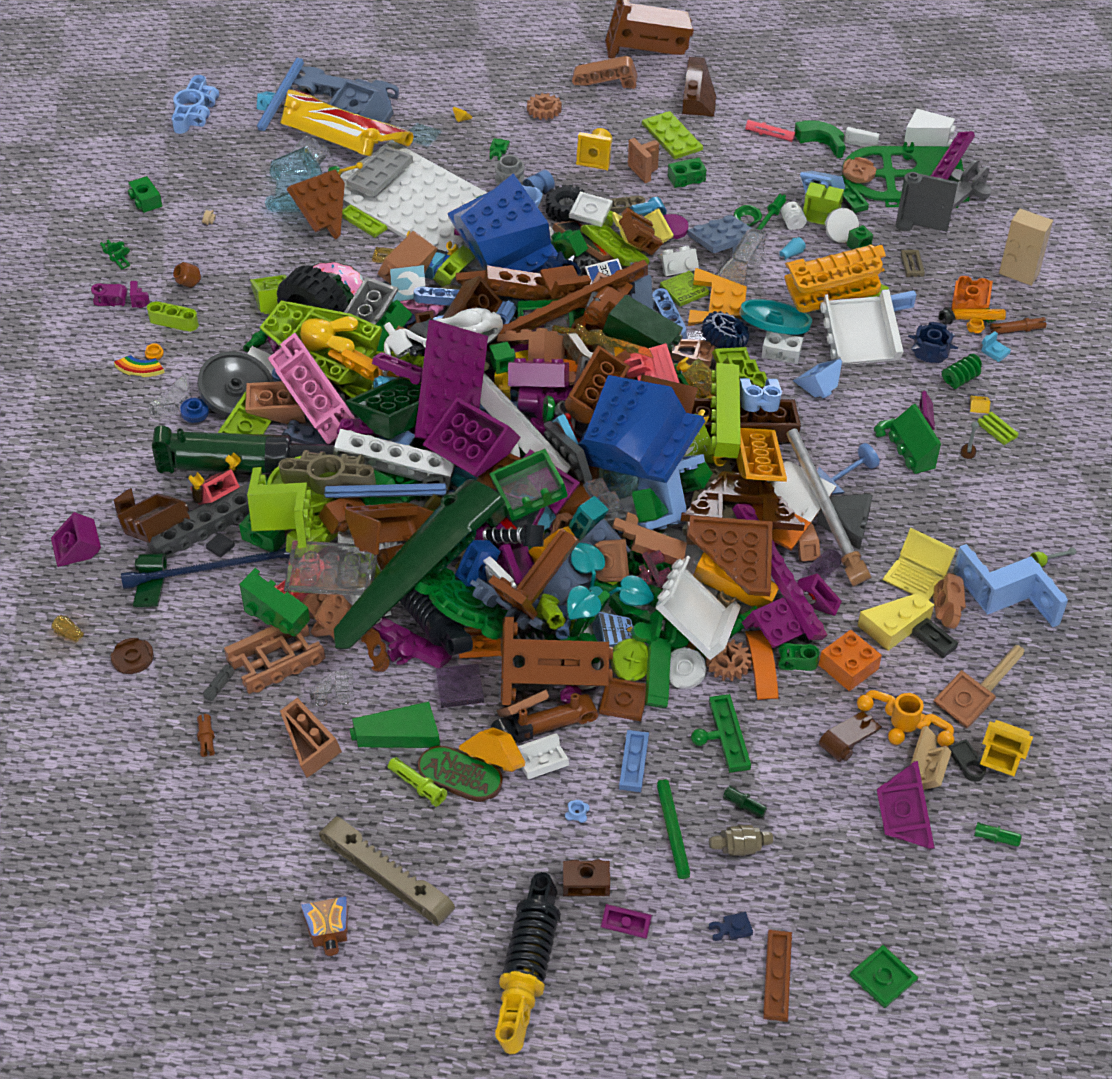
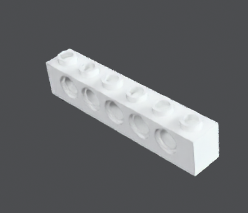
M340 429L334 446L333 455L340 458L343 453L356 457L363 455L364 465H370L375 470L418 481L442 476L443 482L447 484L448 488L455 469V464L429 450H422L410 445L355 433L351 430Z

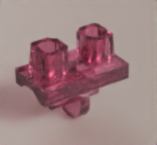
M658 550L649 554L647 551L642 555L649 570L646 569L644 564L639 566L641 574L637 577L645 579L647 585L653 583L650 576L653 575L659 588L663 589L662 586L668 581L667 576L671 570L668 567L659 572L656 565L666 561L662 552Z

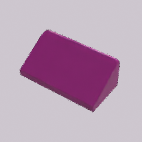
M923 390L919 402L920 411L932 430H935L933 402L927 392Z
M606 904L601 928L647 939L653 915Z

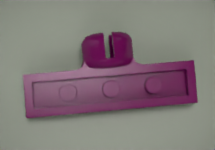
M385 617L382 618L381 622L372 627L379 632L381 639L390 643L387 650L388 657L392 662L397 661L396 664L398 665L405 664L410 659L416 657L441 669L452 658L444 648L432 644L427 639Z

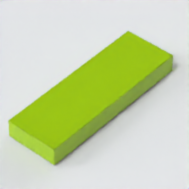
M351 204L342 211V218L373 237H377L387 230L386 225Z

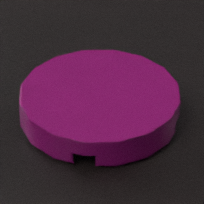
M677 214L663 215L674 235L672 239H680L688 233L689 224L684 217Z

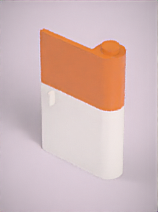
M786 461L783 464L787 482L770 481L769 483L775 488L774 492L776 495L781 496L788 503V507L795 512L794 516L801 523L804 522L805 526L804 531L774 529L772 530V540L792 551L821 510V507L802 467ZM820 478L830 497L836 486ZM755 503L752 507L759 521H762V504Z

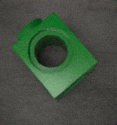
M864 225L851 229L848 234L847 246L853 250L872 245L873 234Z

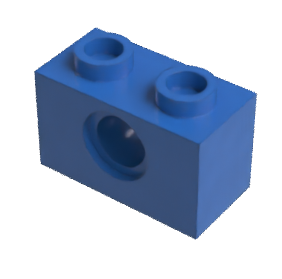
M473 540L466 548L455 575L465 586H473L470 583L472 580L476 581L477 578L488 581L485 570L486 564L483 560L491 556L497 561L500 551L489 540Z

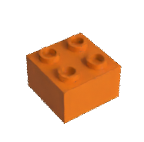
M849 630L821 651L819 666L848 691H851L879 669L882 655L855 632Z

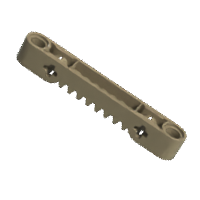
M334 817L319 832V836L324 843L430 922L432 921L434 925L440 926L455 910V905L449 897L427 881L417 880L416 876L410 878L409 871L403 873L402 866L396 867L394 860L389 862V856L387 855L382 857V851L375 852V846L369 847L368 841H363L362 834L340 817Z

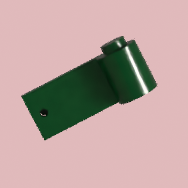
M140 554L135 559L136 571H139V573L145 572V574L162 570L167 571L166 554ZM165 578L151 579V581L139 584L133 607L158 606Z

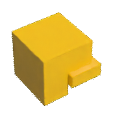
M996 720L995 723L990 721L982 742L986 747L980 764L1014 777L1021 758L1026 759L1033 737L1030 736V732L999 720Z

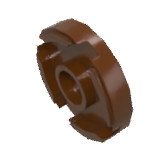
M129 638L119 642L110 655L113 667L123 674L142 672L150 666L154 658L152 646L148 641H142L139 638Z

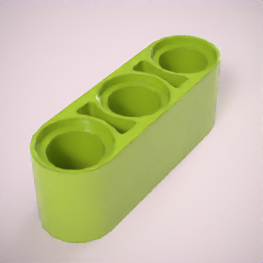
M158 301L147 305L149 321L152 324L189 332L195 331L199 327L197 313L194 309Z

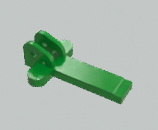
M656 609L650 615L649 624L637 623L631 629V635L636 641L648 643L645 705L667 708L671 648H683L688 645L689 640ZM663 620H666L665 639L659 638Z

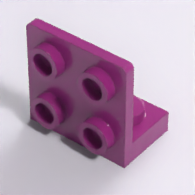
M510 544L502 545L498 549L500 554L496 562L514 579L516 586H518L534 565L532 556L528 551L529 548L525 546L511 549Z
M784 597L752 611L742 622L745 629L753 626L755 628L760 627L772 648H776L805 633Z

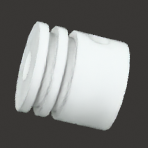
M789 202L782 207L781 215L789 230L801 229L805 226L807 220L799 203Z

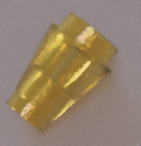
M57 616L51 625L54 633L76 643L79 641L78 638L84 636V632L68 616Z

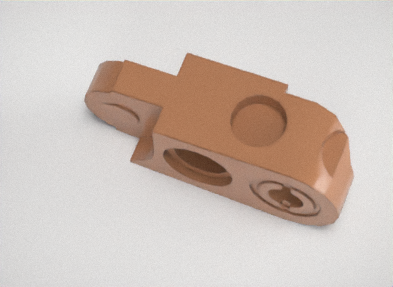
M947 573L944 579L938 581L934 586L933 599L936 618L942 620V625L954 629L960 622L961 611L966 608L964 581L960 576Z

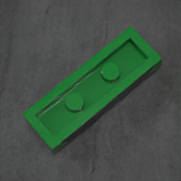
M841 175L845 184L842 199L845 205L854 213L868 210L869 204L851 182Z

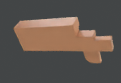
M627 512L625 521L615 517L612 528L622 531V537L633 540L632 551L672 565L678 559H684L687 542L638 526V517L635 514Z

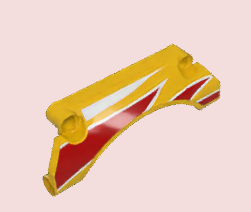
M288 90L285 100V106L287 107H284L280 121L283 125L299 129L366 156H372L374 144H378V141L393 140L404 146H410L414 136L410 131L345 111L299 90Z

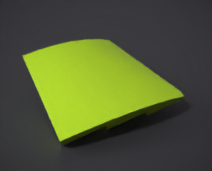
M746 347L713 350L712 355L716 363L739 365V378H749L751 383L765 387L767 379L765 371H759L756 360L750 359Z

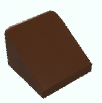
M132 488L114 499L117 514L135 505Z

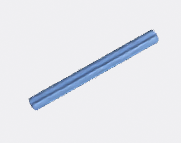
M296 58L259 120L257 124L258 130H266L304 65L302 58Z
M444 483L325 487V498L446 495V485Z

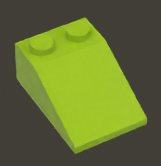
M285 274L250 279L256 303L261 313L271 314L278 305L277 290L279 284L287 277Z

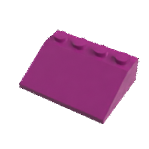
M456 397L423 443V446L477 478L510 454L521 437L510 426Z

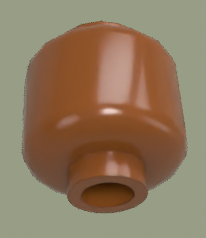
M182 262L174 268L173 276L178 284L192 288L200 282L201 275L197 266Z

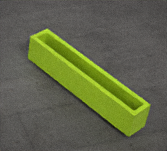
M716 363L715 370L711 371V382H714L711 384V395H714L711 397V408H714L711 411V421H714L711 424V434H714L711 438V448H714V456L738 458L741 445L739 365Z

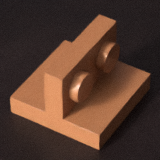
M635 138L629 139L628 166L644 183L651 182V172L658 169L659 142L654 140L641 145Z

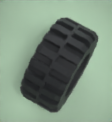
M300 266L278 286V304L282 300L344 312L348 306L346 295L343 294L341 286L337 285V281L334 278L332 279L329 276L330 274L321 271L318 267Z

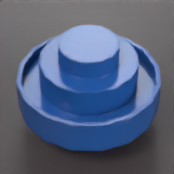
M189 398L180 407L182 418L191 423L201 422L209 414V408L201 398Z

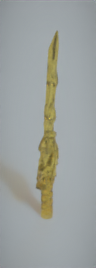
M576 324V329L560 327L558 325H553L552 331H557L560 334L577 333L584 344L602 345L605 343L609 347L626 349L628 353H638L654 358L649 348L604 336L600 329L598 332L595 330L588 332L584 326Z

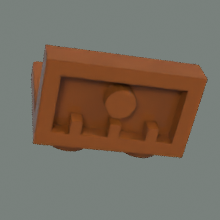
M572 265L542 269L540 271L553 300L564 298L567 294L574 293L591 283L589 275L578 276Z

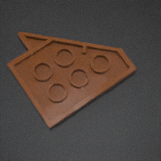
M336 169L290 185L286 189L315 233L327 228L334 239L340 237L345 183Z

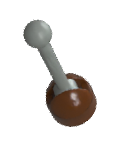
M976 421L971 423L972 431L969 443L963 445L960 451L961 456L966 459H972L976 455V447L972 444L975 431L979 427V423Z

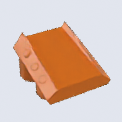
M960 276L958 281L955 282L951 310L989 308L993 281L985 278L972 281L969 276Z

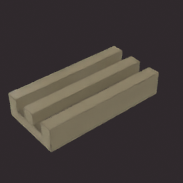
M901 250L906 277H924L925 272L919 250ZM906 255H908L912 271H910ZM912 255H915L919 271L915 269Z

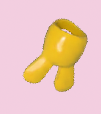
M350 316L330 322L318 318L307 319L301 326V341L307 350L310 351L332 348L342 353L346 348L353 352L355 350L354 343L350 339L335 336V333L357 329L358 321Z

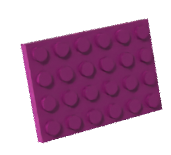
M429 320L415 429L416 438L425 440L428 438L456 397L480 409L488 336L436 320Z

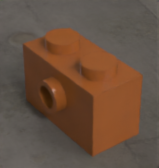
M359 497L340 498L325 504L318 517L331 534L343 533L349 529L345 518V509L347 507L365 506V504Z

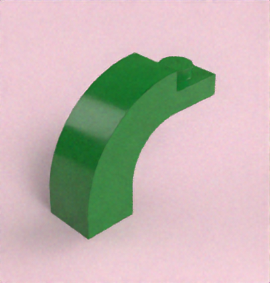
M816 120L795 122V137L800 144L820 142L826 144L837 159L843 158L846 146L843 142L844 133L840 129L829 123Z

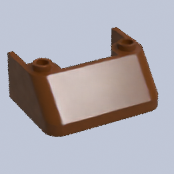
M390 503L347 507L345 509V518L354 544L359 548V551L378 555L379 543L407 542L434 511L412 503Z

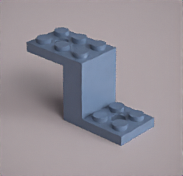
M603 519L579 543H587L594 546L597 542L621 538L607 521ZM626 545L627 554H628L631 550H630L629 547ZM570 554L544 588L543 592L559 599L558 606L562 605L574 587L584 586L589 590L592 573L584 574L577 571L571 563ZM539 598L532 604L535 610L539 603Z

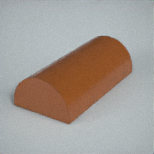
M598 345L565 400L567 412L577 421L589 424L607 376L612 375L624 378L630 366Z

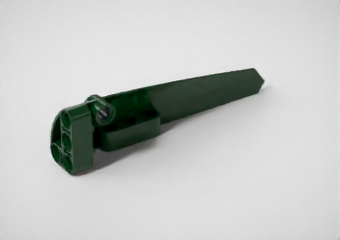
M466 480L452 494L443 496L440 502L441 505L409 538L334 628L335 648L350 649L430 571L434 574H439L473 542L476 537V530L485 522L493 528L497 527L508 516L504 499L490 487L475 480Z

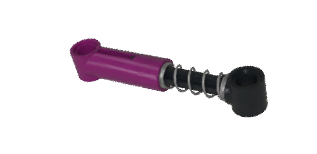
M481 525L476 530L474 540H489L491 543L496 542L498 544L502 542L517 544L519 542L523 546L544 547V525H524V527H519L518 529H513L512 527L510 529H505L504 527L501 529L496 527L491 529L489 525Z

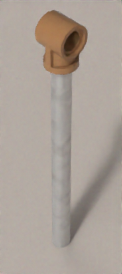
M789 430L786 433L843 554L841 562L846 566L844 569L852 586L854 587L871 579V574L864 560L860 559V552L854 551L798 430Z

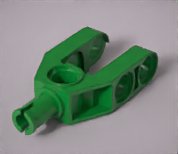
M597 579L594 586L600 587L603 591L610 592L616 587H621V582L611 585ZM647 583L654 595V600L648 605L655 608L659 601L657 597L663 590ZM621 591L610 596L609 606L618 616L631 619L633 626L639 622L649 624L651 614L647 610L643 611L623 603L619 598Z

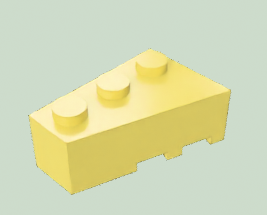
M916 593L861 611L857 626L889 651L912 634V630L916 625L926 618L931 619L934 604L920 593Z

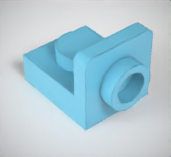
M268 91L258 93L257 109L265 111L275 93Z
M994 331L982 340L983 346L981 351L1000 362L1010 354L1011 349L996 341L998 333Z

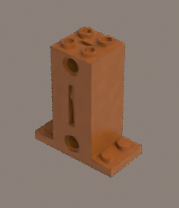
M616 0L605 38L608 59L615 58L616 54L619 53L620 47L684 55L685 51L689 48V39L693 36L694 32L688 12L633 4L629 0Z
M514 617L503 618L501 705H511V701H515L516 688H512V684L608 686V682H612L613 672L612 668H609V660L613 659V647H609V642L513 639V636L517 635L518 622H514ZM514 656H520L523 659L522 667L517 668L513 665ZM594 658L600 661L598 670H595L591 665Z

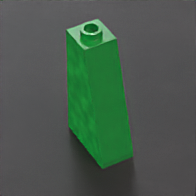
M429 701L352 718L353 727L349 728L351 740H356L358 747L431 748L440 746L439 733Z

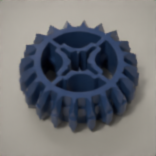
M722 311L709 313L704 318L701 326L702 336L706 338L707 342L711 343V346H716L717 349L745 347L749 341L750 334L748 327L744 326V322Z

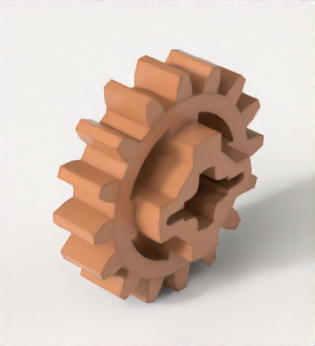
M541 93L539 96L535 94V98L530 97V100H527V112H529V115H533V118L539 117V120L542 118L548 120L550 117L554 119V116L558 117L559 113H561L562 102L560 98H556V95L550 96V93Z
M732 639L731 643L727 642L725 649L714 658L709 660L706 657L705 663L706 666H709V673L715 672V678L720 675L723 681H725L726 677L733 681L734 677L742 679V674H748V669L751 668L752 654L748 653V647L742 648V642L735 644V639Z

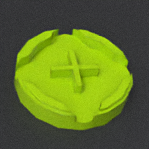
M632 638L619 641L613 648V659L610 660L614 673L623 680L636 681L642 679L647 674L648 647L644 642L636 641Z

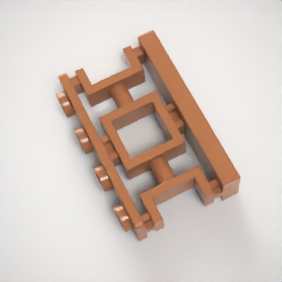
M308 625L295 637L296 642L289 645L285 640L293 636L288 633L284 634L278 628L271 626L224 648L228 663L234 669L244 666L248 674L241 677L243 686L246 687L248 694L258 693L272 683H280L291 674H299L306 667L320 664L325 659V652L319 641L308 645L304 637L310 635ZM282 648L287 656L270 663L265 655ZM302 648L304 653L295 656L294 652ZM256 654L259 658L253 662H249L247 657ZM264 666L266 670L257 674L255 670Z

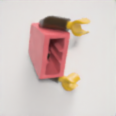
M234 452L225 459L229 464L227 471L212 475L206 479H203L199 472L194 477L192 475L188 477L193 485L191 486V496L199 505L212 503L240 487L235 476L236 466L239 465L241 459Z

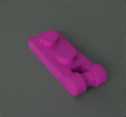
M383 352L373 357L372 364L378 366L381 370L394 372L398 377H407L413 384H419L422 380L423 368Z

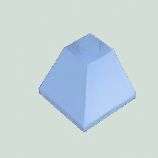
M840 358L819 363L794 379L793 382L814 397H828L832 394L831 391L838 387L842 360Z

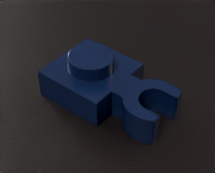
M746 911L724 916V923L714 921L708 927L709 930L718 929L720 931L717 934H713V941L721 940L724 935H728L730 940L753 935V929Z

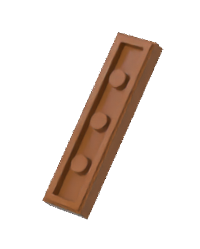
M768 930L763 1019L788 1022L792 932Z

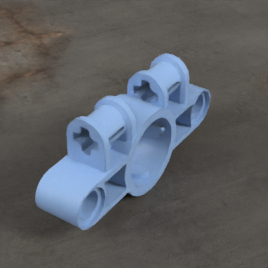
M193 76L187 88L174 95L175 111L172 115V124L175 133L182 134L187 132L190 125L201 127L205 125L206 118L210 115L207 107H214L215 99H218L220 94L217 88L207 86L205 76ZM186 103H194L193 105H184Z

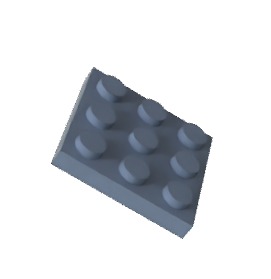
M727 215L722 219L711 220L707 224L696 225L694 228L688 229V235L713 254L759 239V233L733 215Z

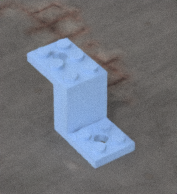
M704 454L684 456L667 483L638 477L639 490L651 488L668 509V513L661 518L638 522V526L650 530H661L667 528V524L676 525L681 523V513H685L687 509L679 473L685 472L684 468L686 470L698 468L697 464L705 462Z
M967 544L959 547L953 572L963 579L964 586L987 615L1029 598L1052 627L1060 625L1068 599L1032 556L989 572L987 566L982 564L976 553Z

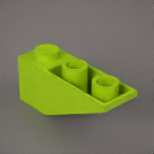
M462 245L439 267L433 280L442 287L452 285L456 281V273L464 272L475 259L471 250Z

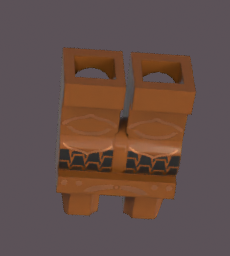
M626 208L621 213L622 218L619 224L623 228L628 243L653 255L663 244L661 238L654 235L653 223L630 208Z

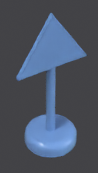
M861 444L858 448L860 459L832 478L820 467L818 468L819 477L836 486L831 495L844 493L835 481L860 464L864 463L871 469L879 466V457L869 444Z

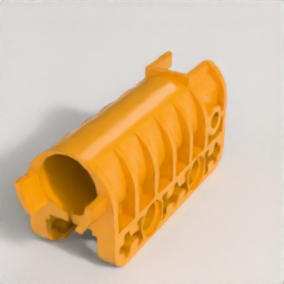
M868 245L810 261L799 259L786 262L785 265L789 269L790 274L784 276L785 283L796 309L803 313L820 309V303L823 301H818L817 298L824 297L825 295H828L829 300L864 298L878 294L881 290L878 274L885 270L882 268L883 263L880 259L886 257L882 245ZM854 288L860 289L857 292H852L851 290Z

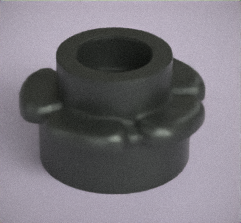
M944 308L939 312L938 317L940 321L946 320L942 322L944 325L952 324L955 314L951 309Z

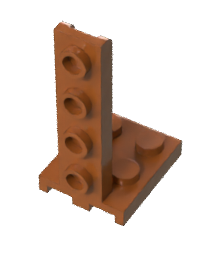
M560 529L516 589L504 577L499 579L493 575L488 582L502 600L507 601L515 609L522 611L530 619L534 620L538 613L532 604L580 540L564 529Z

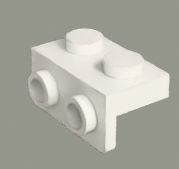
M689 246L679 247V251L673 252V249L664 250L663 254L658 255V259L662 261L665 276L694 271L695 268H699L696 249H690Z
M557 733L517 746L525 760V766L521 767L527 779L569 766V759L560 746Z

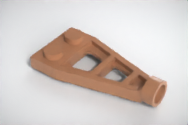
M681 339L678 346L674 345L675 349L670 356L671 359L677 361L688 357L689 359L686 360L687 364L696 366L698 364L708 365L710 368L713 359L712 352L716 349V346H711V343L705 340ZM684 347L694 348L695 352L693 355H687L679 352V350Z

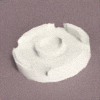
M847 208L833 210L825 221L826 234L832 241L846 243L849 230L859 227L857 216Z
M687 647L678 648L671 652L669 683L681 689H691L699 685L705 678L707 670L705 660L700 652Z

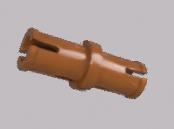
M201 714L197 717L199 729L197 739L200 741V755L206 757L208 750L209 755L212 756L215 754L213 746L215 734L211 726V716L204 714L203 721Z

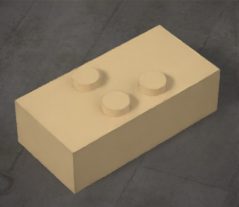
M1019 208L1011 221L999 274L1032 286L1041 270L1053 224L1052 219Z

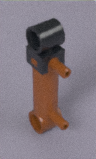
M573 693L571 694L570 703L527 715V709L521 708L519 713L511 715V719L503 717L495 720L491 724V728L494 727L512 735L515 743L517 741L521 743L533 739L534 735L578 722L586 724L587 721L593 722L598 718L599 714L590 695Z

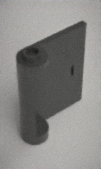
M916 172L907 173L904 176L896 228L901 231H909L913 228V225L948 232L958 182Z

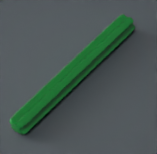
M667 779L659 780L657 782V789L677 876L679 879H687L690 877V869L670 784Z

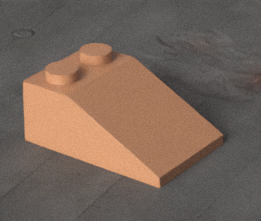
M412 231L385 258L377 274L390 284V269L424 265L425 274L438 248L415 231Z
M282 381L247 383L246 413L288 424L291 420L306 423L305 413Z

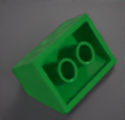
M913 404L892 422L888 435L890 441L896 444L898 454L903 455L907 468H911L913 473L917 474L936 469L941 442L917 405Z

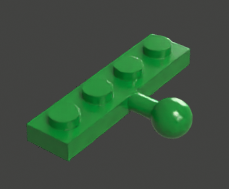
M731 695L709 697V705L716 731L706 732L704 729H696L691 734L692 742L697 746H703L708 740L719 739L729 773L751 770V762Z

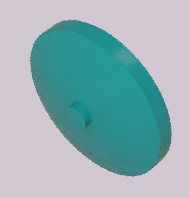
M752 299L741 304L740 316L751 325L766 331L780 334H803L808 332L812 325V318L809 314L800 312L795 306L766 299Z

